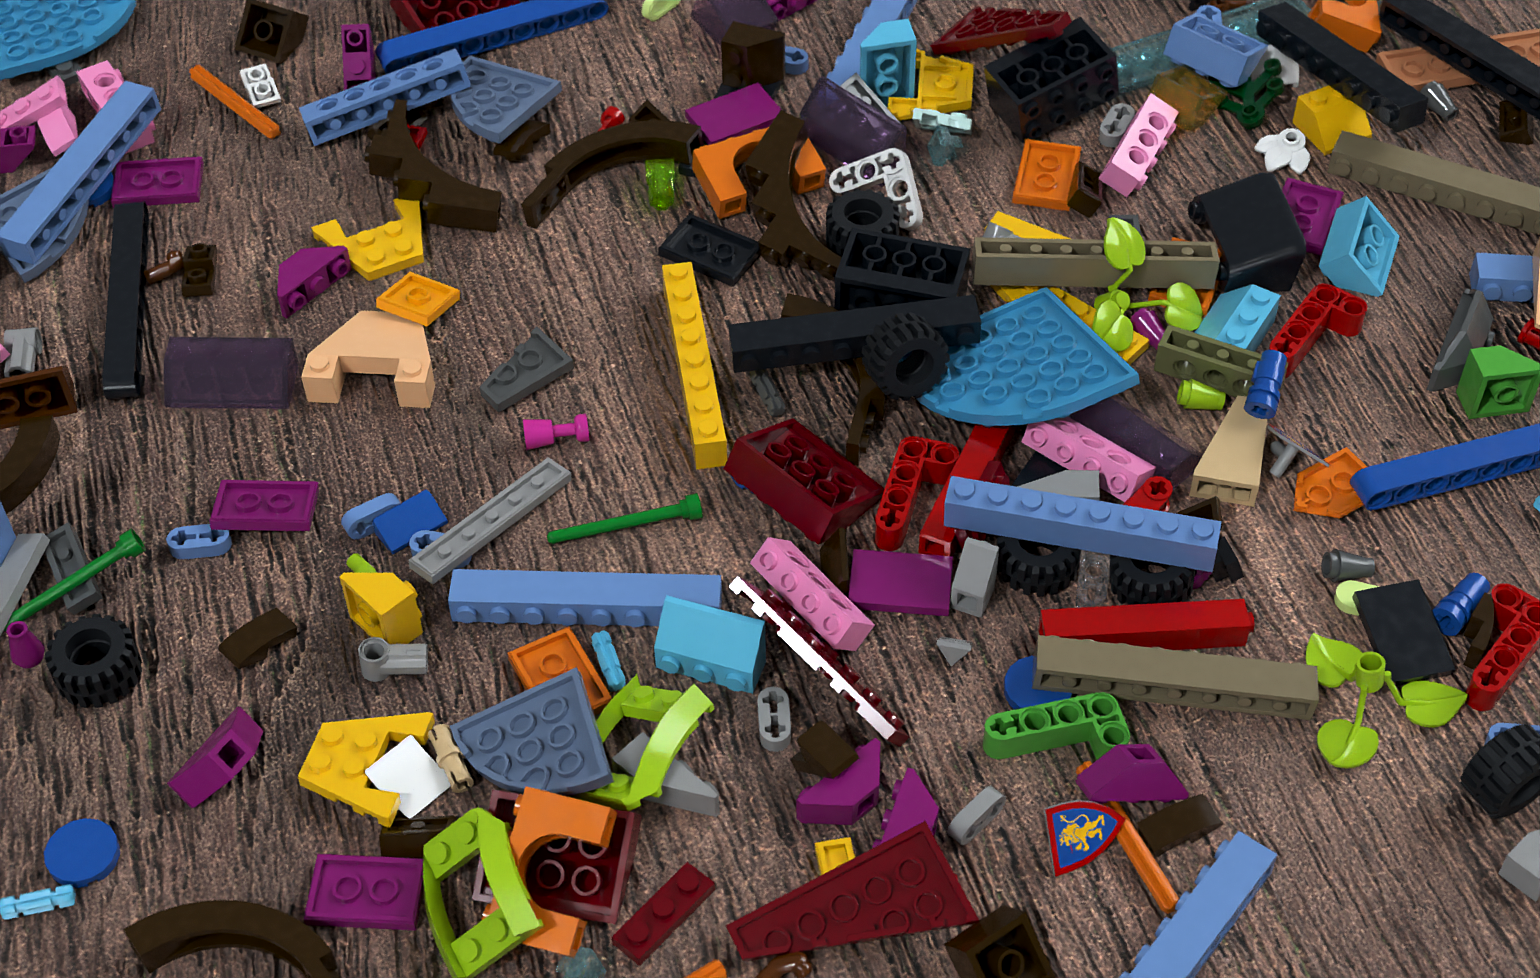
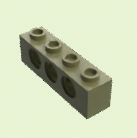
M1168 324L1158 344L1154 371L1181 380L1189 381L1192 378L1233 397H1237V395L1247 397L1249 387L1254 385L1251 378L1257 361H1260L1262 354ZM1287 362L1285 365V374L1283 377L1281 388L1279 389V393L1281 392L1288 367Z

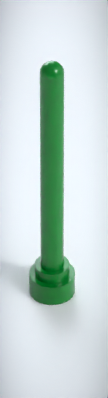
M698 493L684 496L685 499L679 500V504L550 531L547 534V541L551 544L680 516L683 519L689 518L690 521L701 519L703 514Z
M132 528L119 536L120 540L115 542V547L13 611L3 631H6L7 627L15 621L28 619L121 558L125 557L128 559L131 556L135 558L145 552L146 547L141 538Z

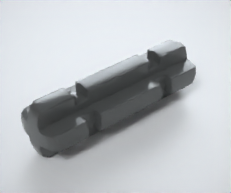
M767 370L750 371V378L756 386V390L764 405L768 406L769 414L772 417L783 415L786 411L785 403L779 397L780 394L771 377L768 376Z

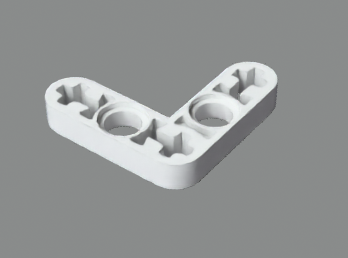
M889 148L837 168L830 175L829 185L831 189L841 195L846 191L853 192L854 189L862 191L885 182L888 196L893 199V203L897 204L899 208V227L910 231L915 230L921 225L923 212L910 160L903 151ZM894 156L900 159L896 163V168L888 165L894 162ZM873 164L875 174L872 178L866 180L863 176V171L866 166ZM842 176L850 179L845 182V187L839 185L843 181ZM905 181L908 185V190L904 196L898 197L895 193L896 186L900 182ZM906 208L913 213L909 218L910 222L903 220L907 216Z

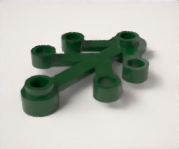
M1277 58L1268 59L1264 63L1263 73L1253 83L1250 75L1245 83L1234 88L1223 86L1219 83L1218 79L1209 76L1210 87L1218 90L1211 95L1213 107L1236 114L1238 122L1246 129L1259 127L1265 118L1264 109L1285 91L1283 80L1275 77L1282 72L1280 60ZM1266 85L1268 91L1255 102L1254 97ZM1227 93L1243 99L1244 105L1229 100Z

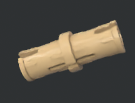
M447 724L436 725L433 729L437 736L430 730L428 737L437 753V764L440 769H444L452 791L455 793L465 792L468 790L465 781L470 787L474 783L465 765V756L457 747Z

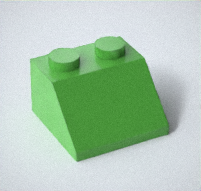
M1501 345L1470 349L1456 390L1468 419L1529 412L1540 384V363Z

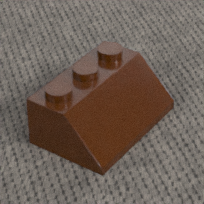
M67 365L0 379V429L18 426L20 418L53 415V418L78 413L75 386Z

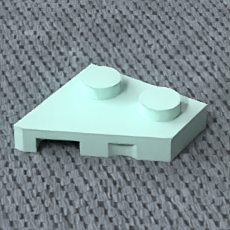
M914 108L912 119L917 129L971 135L972 119L967 118L966 114L953 112L950 115L940 113L937 110Z

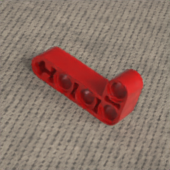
M1316 285L1269 345V350L1282 352L1287 357L1288 367L1285 378L1293 373L1326 328L1347 337L1358 335L1364 323L1368 308L1367 303L1360 297L1333 285Z
M909 436L901 440L876 514V546L884 551H895L903 545L922 482L945 485L959 458L957 447L947 442L918 436Z
M1497 584L1493 587L1490 594L1494 605L1493 626L1503 633L1474 670L1466 689V702L1477 711H1488L1495 707L1540 646V600L1511 584Z

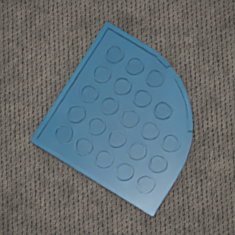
M0 0V80L12 79L17 75L38 72L47 67L72 61V59L95 49L120 31L132 15L137 0Z
M1044 287L981 314L980 343L948 347L947 353L950 355V361L945 363L948 369L945 374L940 376L942 378L939 384L935 383L932 386V391L929 393L923 392L922 397L916 400L928 409L957 421L979 424L985 427L1023 425L1055 418H1065L1073 412L1090 405H1095L1115 394L1122 393L1140 384L1138 372L1047 287ZM912 351L905 354L898 363L908 358Z

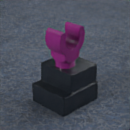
M1225 536L1219 539L1213 572L1195 569L1193 590L1202 586L1211 574L1216 582L1229 577L1231 582H1234L1244 577L1239 560Z

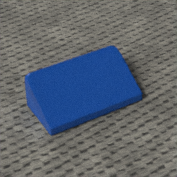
M426 489L377 516L372 522L375 535L393 555L409 546L410 538L416 532L422 530L435 531L447 524L448 520L432 494Z

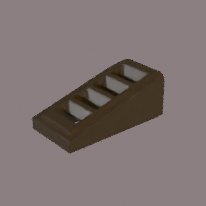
M1078 161L1075 166L1067 205L1090 218L1103 203V182L1098 179L1101 175L1099 171Z

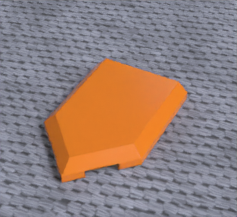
M1347 447L1323 459L1330 464L1329 467L1317 462L1297 473L1293 511L1342 518L1364 505L1350 485V479L1357 471L1367 466Z

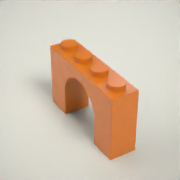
M1317 0L1307 15L1309 18L1359 51L1367 53L1373 44L1378 43L1382 35L1378 0H1345L1347 4L1336 0Z
M768 128L757 129L748 134L730 137L724 141L703 145L693 150L692 169L719 219L746 210L747 192L735 169L747 161ZM809 137L801 149L793 174L792 186L797 195L824 187L826 167Z
M525 786L524 793L519 794L516 799L514 816L517 817L513 831H508V837L516 867L527 892V866L533 854L542 845L556 839H572L608 848L617 812L610 807ZM494 896L492 903L486 905L482 920L499 908ZM531 898L528 902L536 918L542 920L544 927L520 944L577 959L587 922L579 918L545 910L538 906Z

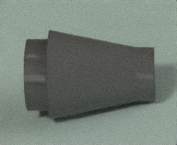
M1431 81L1421 89L1420 92L1428 97L1427 108L1441 116L1446 122L1458 115L1459 109L1455 106L1442 83L1438 84L1437 81Z
M1333 549L1332 552L1324 553L1321 571L1323 577L1330 579L1332 582L1363 577L1371 578L1375 572V562L1373 558Z

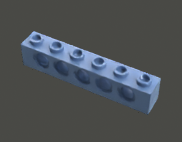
M455 48L299 107L311 140L314 146L377 123L380 120L387 119L388 110H393L396 99L407 100L408 111L469 88L471 84L464 64Z

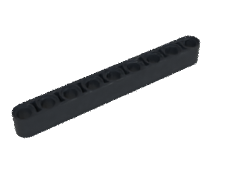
M145 201L114 205L102 376L103 390L107 400L140 396L146 277L144 271L147 270L149 212Z

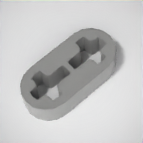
M1120 103L1110 108L1100 125L1098 139L1102 145L1117 147L1135 116V110L1132 106Z
M768 687L760 692L757 700L759 738L761 745L765 749L777 752L787 748L791 741L789 698L783 689ZM769 701H776L777 712L770 713ZM771 725H778L779 737H772Z
M993 786L986 787L954 817L948 827L947 834L961 845L967 844L999 814L1006 802V797Z

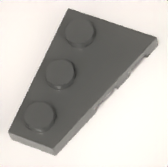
M537 326L530 332L531 337L525 344L520 343L514 349L512 358L507 363H501L479 387L481 396L498 413L574 368L573 359Z

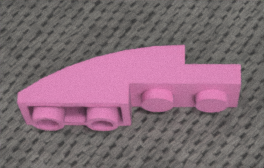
M58 75L45 83L47 84L57 78L63 84L66 95L65 83ZM68 103L37 120L42 135L55 157L62 152L65 153L78 138L76 118L68 108Z

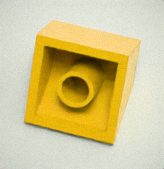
M1328 85L1298 96L1292 123L1324 155L1332 153L1342 130L1368 138L1372 137L1366 111Z
M345 572L339 576L350 618L370 637H380L386 640L388 644H409L423 633L420 620L422 613L417 607L416 602L418 594L410 582L401 581L394 573Z

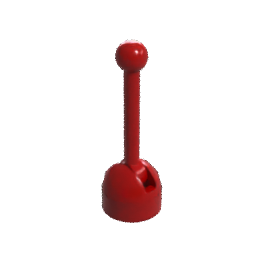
M608 106L601 115L600 122L602 127L598 131L622 125L625 122L624 114L618 108Z

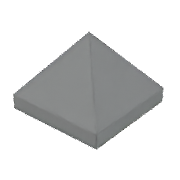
M943 636L937 639L936 644L951 667L973 648L972 641Z

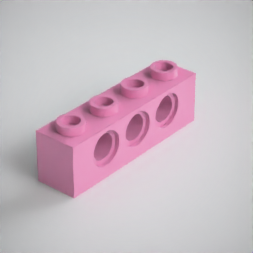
M108 60L77 71L82 91L97 114L124 83L119 69L114 70ZM153 120L126 153L155 143L152 131L156 130Z
M1151 93L1138 109L1098 179L1126 198L1133 189L1139 191L1148 178L1144 173H1149L1158 160L1154 155L1159 156L1167 144L1164 138L1168 139L1175 130L1177 124L1174 123V120L1179 111Z
M1068 416L1028 424L1021 441L1023 444L1068 470H1099V488L1123 502L1131 498L1148 478L1153 477L1156 466Z
M768 537L751 560L750 564L833 649L856 651L875 626L791 541Z

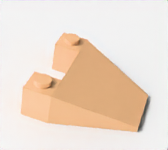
M361 310L307 355L301 378L308 402L338 403L346 373L396 375L394 383L399 407L430 408L435 381L425 332L421 324L385 311Z

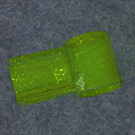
M674 158L645 160L647 186L649 185V205L656 208L657 211H665L671 205H674Z

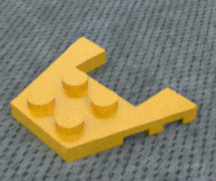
M916 49L915 69H920L918 98L888 97V109L898 121L912 119L914 108L932 109L940 113L971 109L974 64L945 56H940L939 59L925 56V51Z
M393 199L394 207L401 218L400 220L390 221L385 225L361 231L350 237L345 236L336 219L311 227L314 238L317 241L322 240L327 244V247L345 246L348 249L351 267L368 281L424 263L421 203L419 201Z
M424 712L322 723L298 774L300 786L333 802L340 800L352 806L354 812L362 816L369 814L377 818L379 824L391 827L401 804L400 795L396 792L370 789L372 781L365 774V770L383 757L390 741L402 742L412 735L420 745H426L429 738L428 732L432 730L435 723L434 714Z

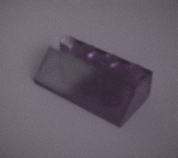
M821 76L799 113V118L806 121L808 136L813 144L845 165L889 148H896L905 153L907 127L825 76ZM894 156V162L888 165L896 168V163L900 159ZM873 164L866 166L863 171V176L866 179L872 178L875 174ZM885 182L878 184V186L883 187Z
M170 337L164 357L165 407L289 409L299 365L293 338Z
M1116 394L1095 405H1090L1073 412L1069 417L1156 466L1153 476L1167 478L1171 482L1173 490L1194 473L1196 466L1203 456L1195 448Z

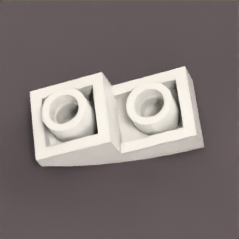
M266 63L239 70L248 97L254 107L260 108L281 102L273 77L271 78Z

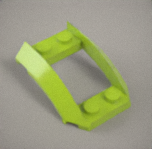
M636 674L610 700L596 721L602 744L624 716L659 722L643 752L635 776L612 773L614 782L591 791L569 795V797L628 812L642 806L640 799L647 796L659 798L663 794L661 786L674 757L690 734L699 726L698 718L704 712L711 713L714 710L713 703L694 683L683 693L677 690L671 691L651 686H641Z
M480 807L468 811L424 845L423 882L426 912L436 945L452 978H474L544 927L542 920L536 918L528 902L531 898L516 867L508 837V831L511 830L509 823L499 820L493 816V813ZM480 853L488 883L499 908L456 939L444 907L440 882Z

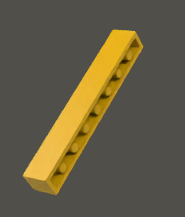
M692 262L662 265L663 291L695 467L697 470L725 466L727 462V441Z

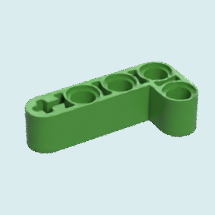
M1097 692L991 715L986 720L984 726L983 750L991 758L1006 759L1089 741L1093 753L1098 760L1117 744H1129L1130 732L1115 697L1105 692Z

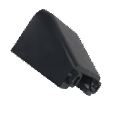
M1258 173L1194 197L1188 205V216L1196 225H1203L1206 220L1221 252L1216 280L1219 281L1223 293L1251 284L1271 292L1291 290L1305 258L1306 241L1273 173Z

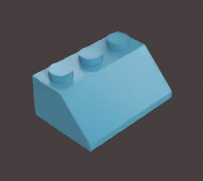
M909 19L881 22L860 44L859 76L887 108L888 97L914 98L917 39Z
M1367 196L1337 208L1319 268L1335 287L1376 297L1382 296L1400 236Z
M1254 284L1220 294L1194 333L1255 352L1275 322L1281 295Z
M667 595L664 600L654 646L656 668L670 674L678 673L689 676L700 682H711L726 686L733 691H744L753 694L766 663L765 621Z

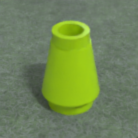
M1191 378L1189 381H1181L1176 402L1179 405H1183L1184 409L1221 411L1225 403L1226 393Z

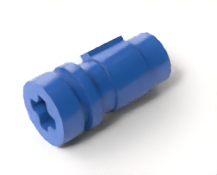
M1265 350L1262 352L1260 361H1257L1251 378L1254 385L1249 387L1244 405V410L1253 417L1270 419L1276 415L1281 396L1279 389L1282 385L1287 357L1282 352Z
M1475 572L1469 573L1454 587L1448 596L1443 597L1432 609L1442 634L1455 636L1469 622L1471 614L1484 593H1489L1490 584L1484 576Z

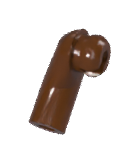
M1211 0L1209 5L1220 9L1222 14L1230 9L1245 10L1246 0Z
M172 250L166 256L167 261L145 270L144 275L147 281L153 284L184 268L182 253L178 250Z
M800 951L775 956L755 978H781L789 972H793L796 978H805L811 973L813 966L807 960L808 956Z

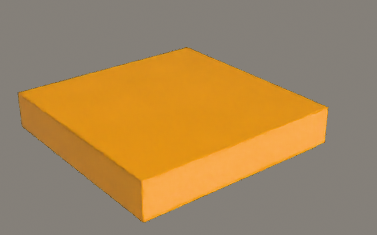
M409 272L376 298V308L427 327L460 300V290Z

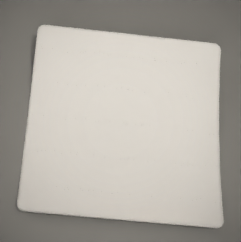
M412 735L408 736L365 770V774L379 790L399 793L401 804L398 809L408 818L414 817L451 787L444 769L439 768L438 764Z

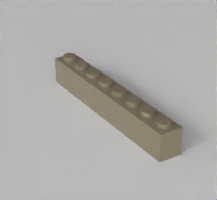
M1342 130L1332 150L1327 173L1540 235V187Z
M974 237L971 262L973 285L1108 288L1126 270L1115 269L1108 262L1104 253V240ZM1143 240L1146 253L1143 264L1133 266V272L1119 286L1122 288L1168 289L1175 283H1186L1196 290L1214 289L1220 263L1216 242Z
M1038 635L1033 654L1032 689L1081 695L1105 692L1117 699L1304 720L1312 719L1319 702L1317 666L1304 665L1298 662L1285 663L1262 658L1249 659L1232 655L1168 650L1161 647L1132 646L1126 643L1096 642L1091 639L1061 638L1055 635Z

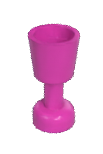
M586 413L576 415L574 423L552 425L551 419H523L526 450L552 445L556 437L576 435V439L579 442L589 441Z

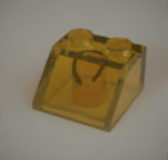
M1182 66L1157 73L1148 96L1152 93L1179 111L1174 120L1181 129L1191 130L1203 126L1225 99L1228 92Z

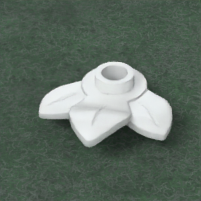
M1289 128L1281 131L1279 135L1264 136L1255 146V151L1265 154L1264 162L1267 172H1272L1289 165L1295 173L1301 175L1308 167L1310 155L1305 149V135L1298 129Z

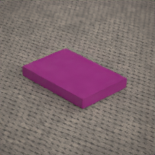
M756 83L685 110V118L690 124L701 126L703 140L707 145H711L730 137H738L757 129L770 127L781 109L762 86Z
M202 156L118 162L116 164L111 196L113 208L115 204L145 201L147 206L200 202L204 168Z
M1287 178L1282 191L1305 238L1306 252L1321 256L1344 192Z
M221 480L209 520L211 530L310 531L319 493L318 482Z
M853 549L848 599L859 610L949 616L953 556Z
M317 854L303 918L305 925L416 931L424 889L423 859Z

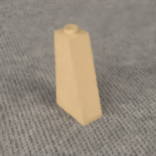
M1237 395L1194 470L1189 496L1204 499L1217 496L1222 502L1254 507L1260 484L1267 419L1253 417L1244 410L1247 397Z

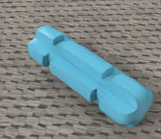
M605 630L599 633L595 632L591 637L595 652H597L596 656L602 673L606 678L607 687L612 692L621 690L626 685V679L623 670L620 668L621 665L615 648L611 643L610 634Z
M67 884L57 886L55 888L56 891H51V888L20 894L18 899H16L15 895L0 899V914L3 919L7 920L19 917V913L22 912L26 916L54 910L56 905H59V908L73 906L76 900L75 891L72 885Z

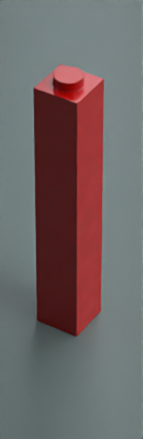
M975 425L920 531L919 554L954 555L959 545L954 528L944 526V502L950 478L955 476L979 480L989 461H1001L1018 425L993 427Z
M1245 599L1043 609L1040 611L1038 633L1043 636L1055 635L1061 638L1091 639L1096 642L1126 643L1132 646L1161 647L1168 650L1246 646L1249 632L1254 631V616L1252 612L1247 611Z

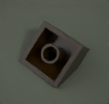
M247 0L234 49L282 64L303 42L309 16L263 1Z
M733 21L721 40L722 85L742 89L756 83L765 86L784 80L785 33Z
M1001 905L980 919V923L973 924L944 944L960 978H1056L1026 912L1009 906Z

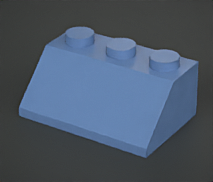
M1194 13L1173 24L1163 54L1170 57L1171 61L1175 64L1188 65L1194 68L1197 74L1207 77L1212 76L1218 79L1219 83L1223 86L1234 88L1248 80L1267 50L1268 45Z

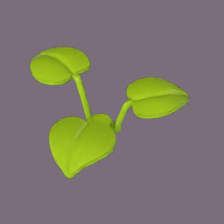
M1108 218L1104 236L1106 259L1115 269L1126 270L1114 284L1108 286L1109 292L1095 298L1094 308L1097 310L1092 330L1115 352L1124 351L1131 345L1133 340V326L1130 319L1123 315L1124 312L1134 308L1160 305L1167 306L1165 320L1169 325L1187 331L1198 329L1203 320L1202 307L1196 292L1188 284L1175 283L1171 285L1167 290V300L1130 303L1129 295L1118 289L1133 272V266L1143 264L1146 254L1145 244L1140 233L1131 224L1122 219Z
M1312 633L1306 649V665L1317 666L1318 684L1335 688L1342 685L1347 679L1349 682L1355 681L1356 685L1360 688L1354 724L1344 719H1334L1322 725L1317 734L1319 751L1326 761L1335 767H1358L1371 760L1376 754L1379 744L1377 732L1360 725L1367 693L1377 692L1382 688L1384 682H1386L1399 706H1406V717L1414 724L1422 727L1434 728L1445 725L1452 720L1467 700V693L1457 688L1422 680L1405 684L1401 689L1400 696L1391 679V672L1385 671V659L1382 655L1376 652L1362 653L1358 648L1349 643L1328 639L1316 633Z

